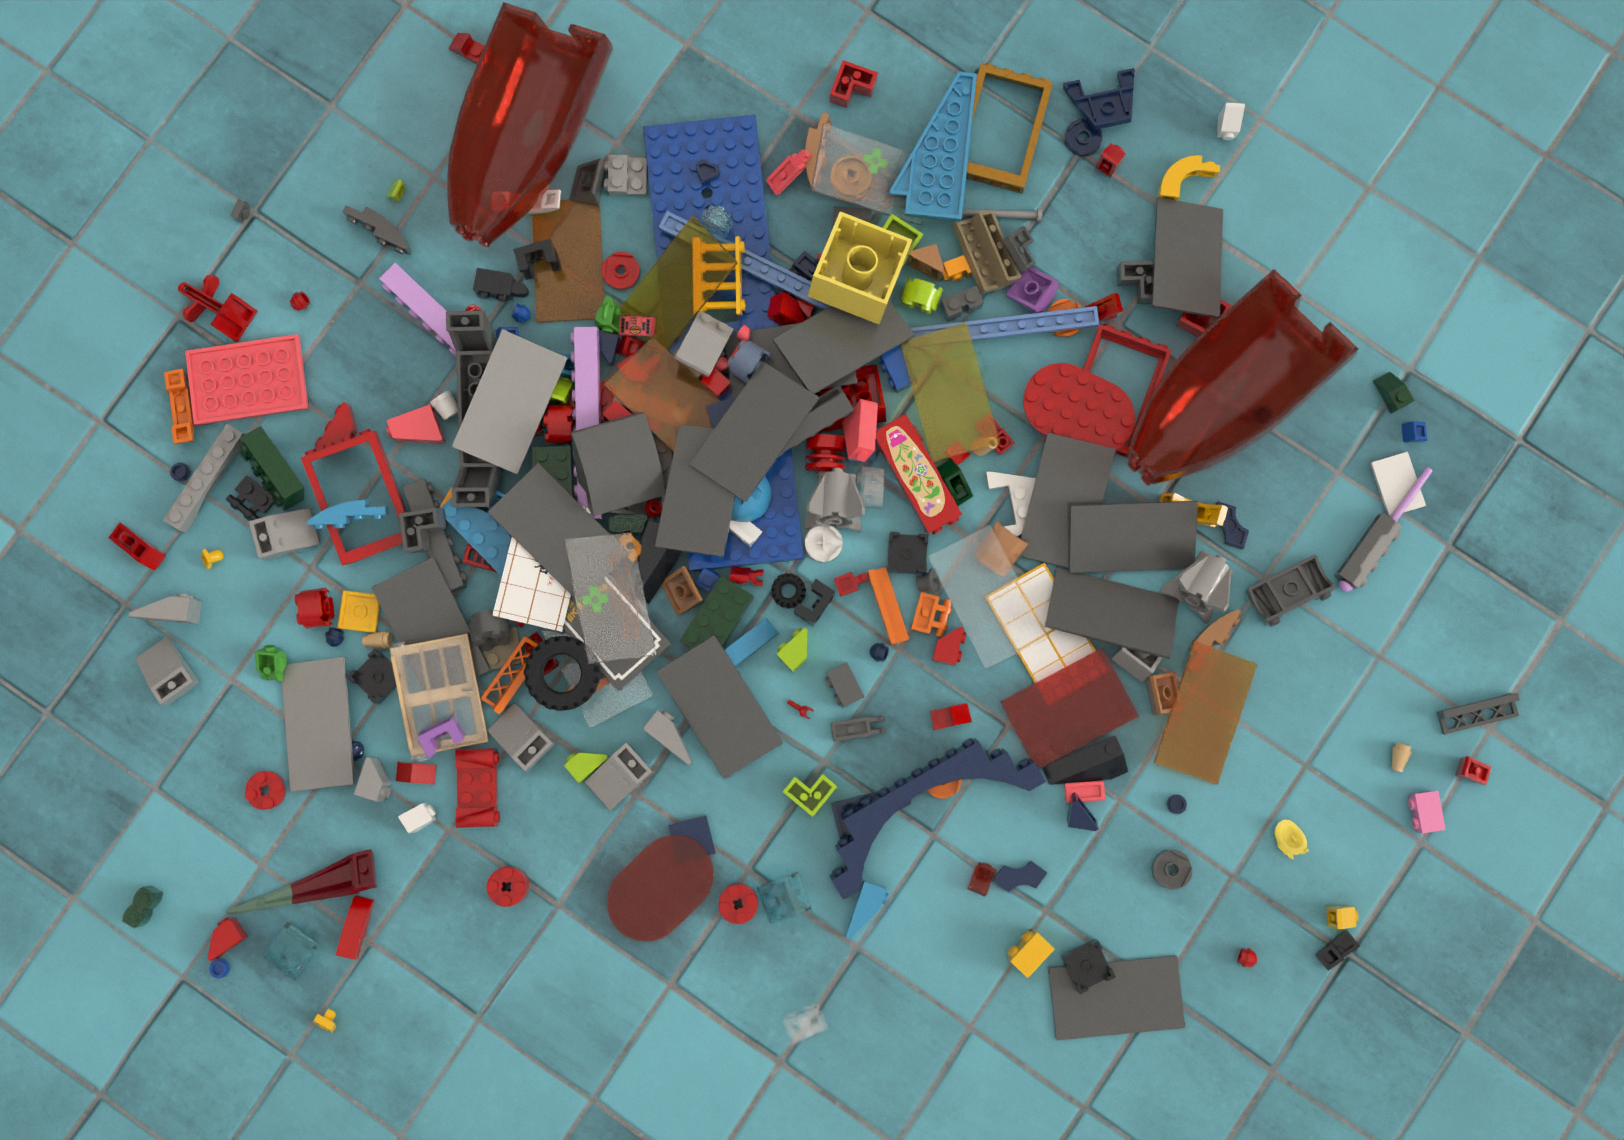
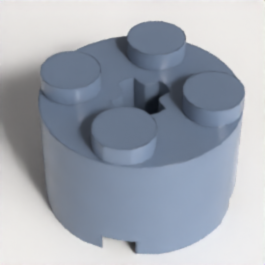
M743 340L739 344L735 356L728 360L727 366L730 367L732 375L747 384L761 363H767V359H771V353L752 341Z

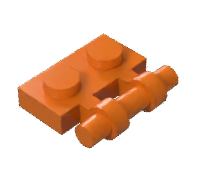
M921 592L911 630L930 634L931 627L937 629L935 636L943 638L944 631L947 630L948 626L946 625L948 615L952 611V600L945 599L944 604L939 605V596ZM936 611L941 612L939 622L933 621Z

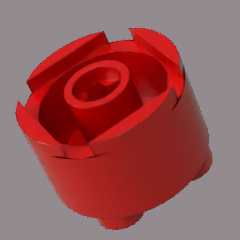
M547 405L546 414H544V426H547L545 442L572 443L571 432L575 425V420H573L572 416L573 405Z
M327 588L304 590L299 594H295L294 600L298 606L296 620L299 625H303L306 629L332 625L330 619H334L335 610L332 597L328 598L327 593L329 590Z
M506 866L497 869L491 874L486 889L490 899L495 904L502 907H510L526 898L529 891V878L522 869ZM509 882H510V883L512 884V885L510 886L511 890H510V889H509V890H506V889H505V887H506V884H505V883H509Z
M732 884L720 895L718 902L719 911L728 922L744 924L754 917L758 909L757 894L747 884ZM742 899L744 906L736 908L733 901Z

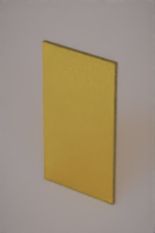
M692 216L621 306V313L624 316L655 317V336L643 337L658 355L663 357L738 262L703 226L697 217Z
M967 322L915 337L902 343V352L932 461L937 462L1000 443Z

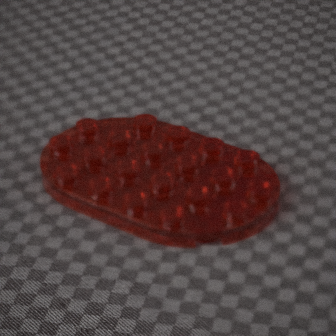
M682 835L664 836L648 845L616 876L609 888L607 909L614 926L623 935L637 941H655L670 934L705 900L712 888L714 868L708 852L694 839Z

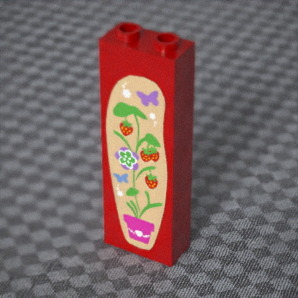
M907 414L876 430L875 442L925 532H932L934 535L943 530L941 526L946 523L952 525L959 521L958 517L962 513Z

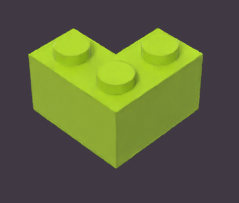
M823 774L811 789L794 777L783 793L813 817L838 786Z

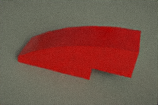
M354 896L335 956L353 960L359 958L374 899Z

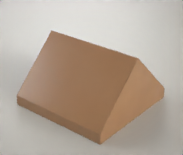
M937 244L910 251L907 262L908 266L938 282L942 280L944 267Z
M685 566L665 578L662 583V587L677 616L704 603Z
M1175 672L1149 676L1145 679L1153 716L1183 710Z

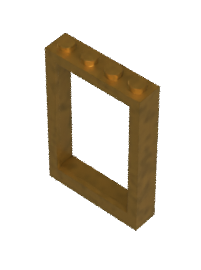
M989 63L985 65L980 64L976 79L972 121L985 76L1043 91L1020 175L972 162L967 164L966 179L1022 194L1053 83L1045 78H1033L1027 73L1018 74L1008 68H996Z

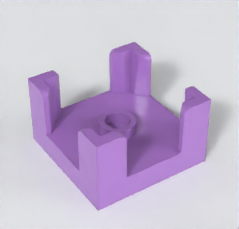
M456 715L419 732L417 738L428 758L435 755V750L439 748L434 737L437 739L447 734V730L455 744L464 740L466 734Z

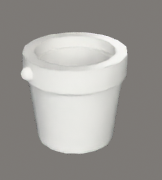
M447 390L430 402L432 408L444 420L458 413V404L451 390Z

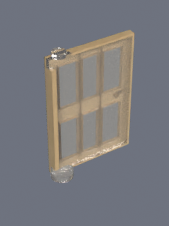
M468 633L405 645V642L394 643L393 648H390L391 661L412 762L417 763L432 759V757L428 758L417 738L419 732L453 715H456L466 734L464 740L455 744L447 730V734L437 739L434 737L439 746L435 750L436 752L488 742L489 739Z

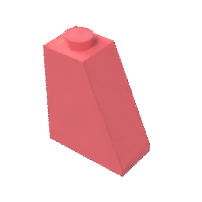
M860 399L855 405L854 411L843 420L842 427L848 458L866 462L875 451L877 403Z
M430 404L387 420V433L390 438L393 437L396 441L431 444L446 443L434 408Z

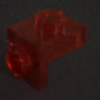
M978 862L973 870L967 889L985 897L996 869L988 863Z

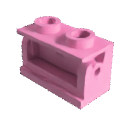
M1438 791L1409 794L1408 806L1413 813L1412 826L1416 833L1446 830Z

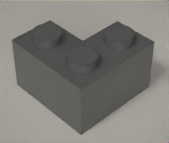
M1121 261L1117 267L1118 286H1136L1137 304H1152L1154 261Z
M430 508L399 514L403 549L406 553L430 551L428 531L446 529L444 509Z

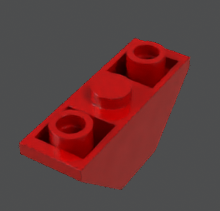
M343 402L342 405L336 408L333 420L327 423L324 435L315 443L316 451L324 449L323 445L334 442L336 445L341 443V439L352 435L355 438L358 431L352 407L347 403Z

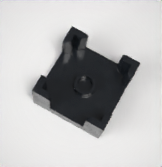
M551 239L513 249L519 271L523 272L526 280L535 277L531 263L545 259L551 264L553 272L562 270L556 247Z
M890 532L887 572L926 574L929 534L904 535L900 534V532Z
M815 579L811 585L812 592L821 597L811 607L814 610L811 611L801 603L794 610L795 615L813 627L835 596V591L818 579Z
M373 649L368 654L370 658L358 670H353L347 678L363 689L374 704H380L397 686L392 662L380 650Z
M1093 939L1060 955L1079 994L1088 991V987L1103 980L1109 981L1116 977L1112 968L1109 967L1102 953L1103 949L1097 939Z

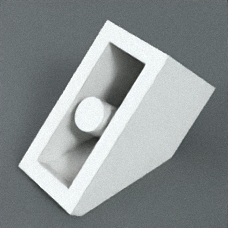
M1225 103L1218 115L1217 138H1222L1223 140L1236 139L1240 133L1245 104Z
M422 803L401 814L398 818L408 833H415L435 821L434 815L436 812L430 804Z

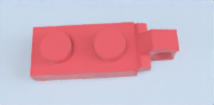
M802 149L798 154L789 155L766 179L767 184L775 195H780L806 167L805 163L812 156L808 150Z

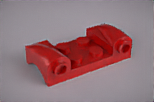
M496 748L455 750V769H457L456 828L498 826L500 822V812L497 811V764H499V752H497Z

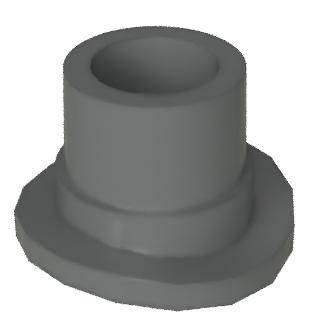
M930 568L928 573L917 576L916 585L920 592L930 591L934 595L941 592V582L935 568Z

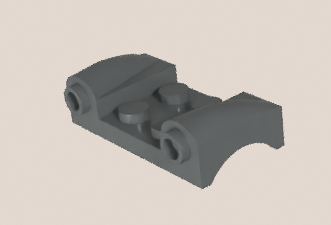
M1315 554L1248 588L1246 594L1264 625L1272 627L1281 622L1280 618L1284 614L1314 599H1320L1321 601L1328 599L1332 596L1331 592L1335 589V585L1325 575Z

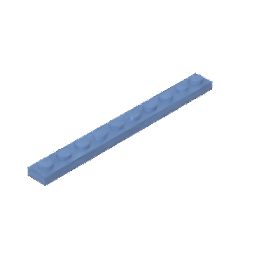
M669 211L665 213L658 227L659 230L692 246L693 237H701L707 244L732 243ZM746 249L745 253H742V271L822 310L830 307L828 304L808 297L811 281ZM735 251L707 252L726 263H736Z
M1097 306L910 328L914 333V337L909 339V348L1099 327Z

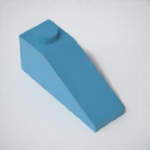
M867 881L863 882L845 938L850 939L881 908L882 904H886L889 895L886 893V888Z

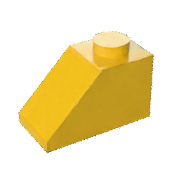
M1326 906L1327 926L1335 929L1356 927L1358 912L1355 910V907Z

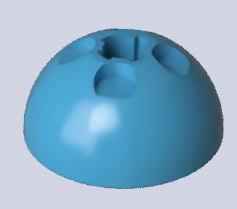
M765 476L747 502L742 501L737 496L735 497L731 520L750 522L760 518L767 511L771 503L772 492Z

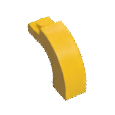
M1201 155L1189 156L1177 161L1168 169L1158 189L1157 198L1177 201L1181 182L1185 178L1191 176L1216 178L1220 173V165H1216L1211 161L1202 163Z
M1162 493L1159 502L1192 500L1176 493ZM1198 502L1197 525L1212 528L1223 526L1228 507Z

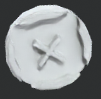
M831 525L830 527H814L806 535V552L815 561L823 563L832 561L838 557L842 550L841 534Z

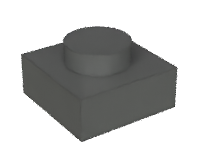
M238 199L230 216L235 221L243 224L244 220L250 215V206L245 201Z

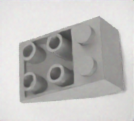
M311 508L270 515L249 521L258 558L267 561L320 545L317 530L313 529V525H307V521L313 517Z
M166 636L135 658L150 690L160 705H170L200 683L169 636Z
M516 703L487 730L524 771H529L556 744Z
M626 742L585 783L611 811L654 771L635 749Z

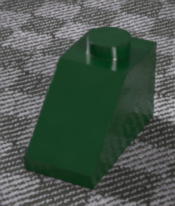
M1388 372L1373 380L1391 414L1415 401L1406 384L1393 373Z
M952 459L937 467L957 506L973 497L961 469Z

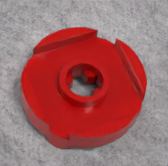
M615 252L603 262L602 275L608 286L616 290H626L635 286L640 276V267L631 254ZM621 266L624 270H626V272L623 273V275H619V273L616 272V270H619Z
M257 772L246 784L245 798L253 807L260 810L277 807L282 803L286 795L284 781L275 772ZM268 785L270 793L263 795L261 788Z

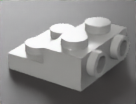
M609 155V160H605V172H608V178L604 179V188L608 190L609 196H647V158Z

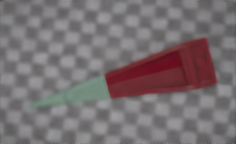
M369 849L353 853L297 882L228 909L226 913L235 914L359 894L360 891L376 888L373 851Z

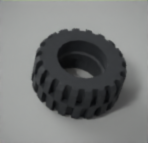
M556 636L544 640L532 649L531 654L526 659L524 669L525 686H527L529 694L538 704L550 710H572L583 705L595 693L600 681V666L596 655L583 641L573 637ZM557 655H568L574 658L581 670L578 684L566 692L553 690L544 679L545 665L551 658Z

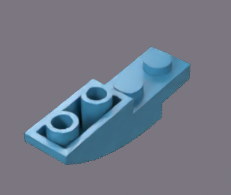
M369 499L350 501L321 511L309 519L307 525H313V529L325 528V524H333V528H345V524L350 523V516H352V520L364 519V515H371L372 519H381L383 515L389 514L388 507H369Z

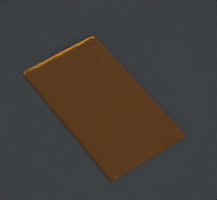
M560 200L558 210L532 214L533 243L551 239L556 247L562 270L553 272L551 264L546 259L534 263L537 323L594 320L596 312L604 300L600 200L598 206L571 200Z
M654 337L604 384L633 414L644 412L651 431L673 452L679 424L712 428L706 406L721 402Z
M1193 642L1154 763L1218 785L1257 664L1200 644L1199 642Z

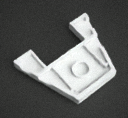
M986 472L989 490L1002 487L1009 488L1015 525L1004 527L1017 537L1020 536L1036 478Z

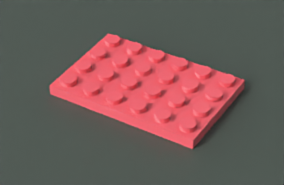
M298 334L185 351L195 426L309 409L301 341Z

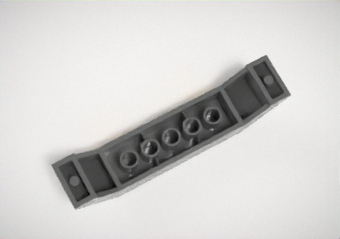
M446 311V331L449 332L456 350L459 429L497 342L485 311ZM459 450L460 468L454 487H452V507H491L503 468Z

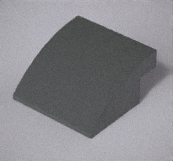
M644 412L571 432L578 483L586 492L588 509L593 516L665 495V485L659 456Z

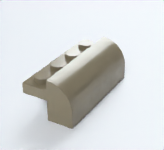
M993 209L978 212L971 219L955 222L952 225L981 294L987 292L995 293L1021 279L1011 253L1005 248L1002 240L1005 237Z

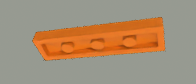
M886 567L868 570L867 574L890 645L909 640Z
M525 635L480 697L481 700L491 705L493 711L501 714L525 680L524 669L526 660L523 661V658H528L531 653L522 655L521 647L525 641L533 647L538 645V643ZM521 658L522 666L520 669L511 670V661ZM510 674V683L500 686L499 678L502 675ZM499 690L500 697L496 703L487 698L490 691Z

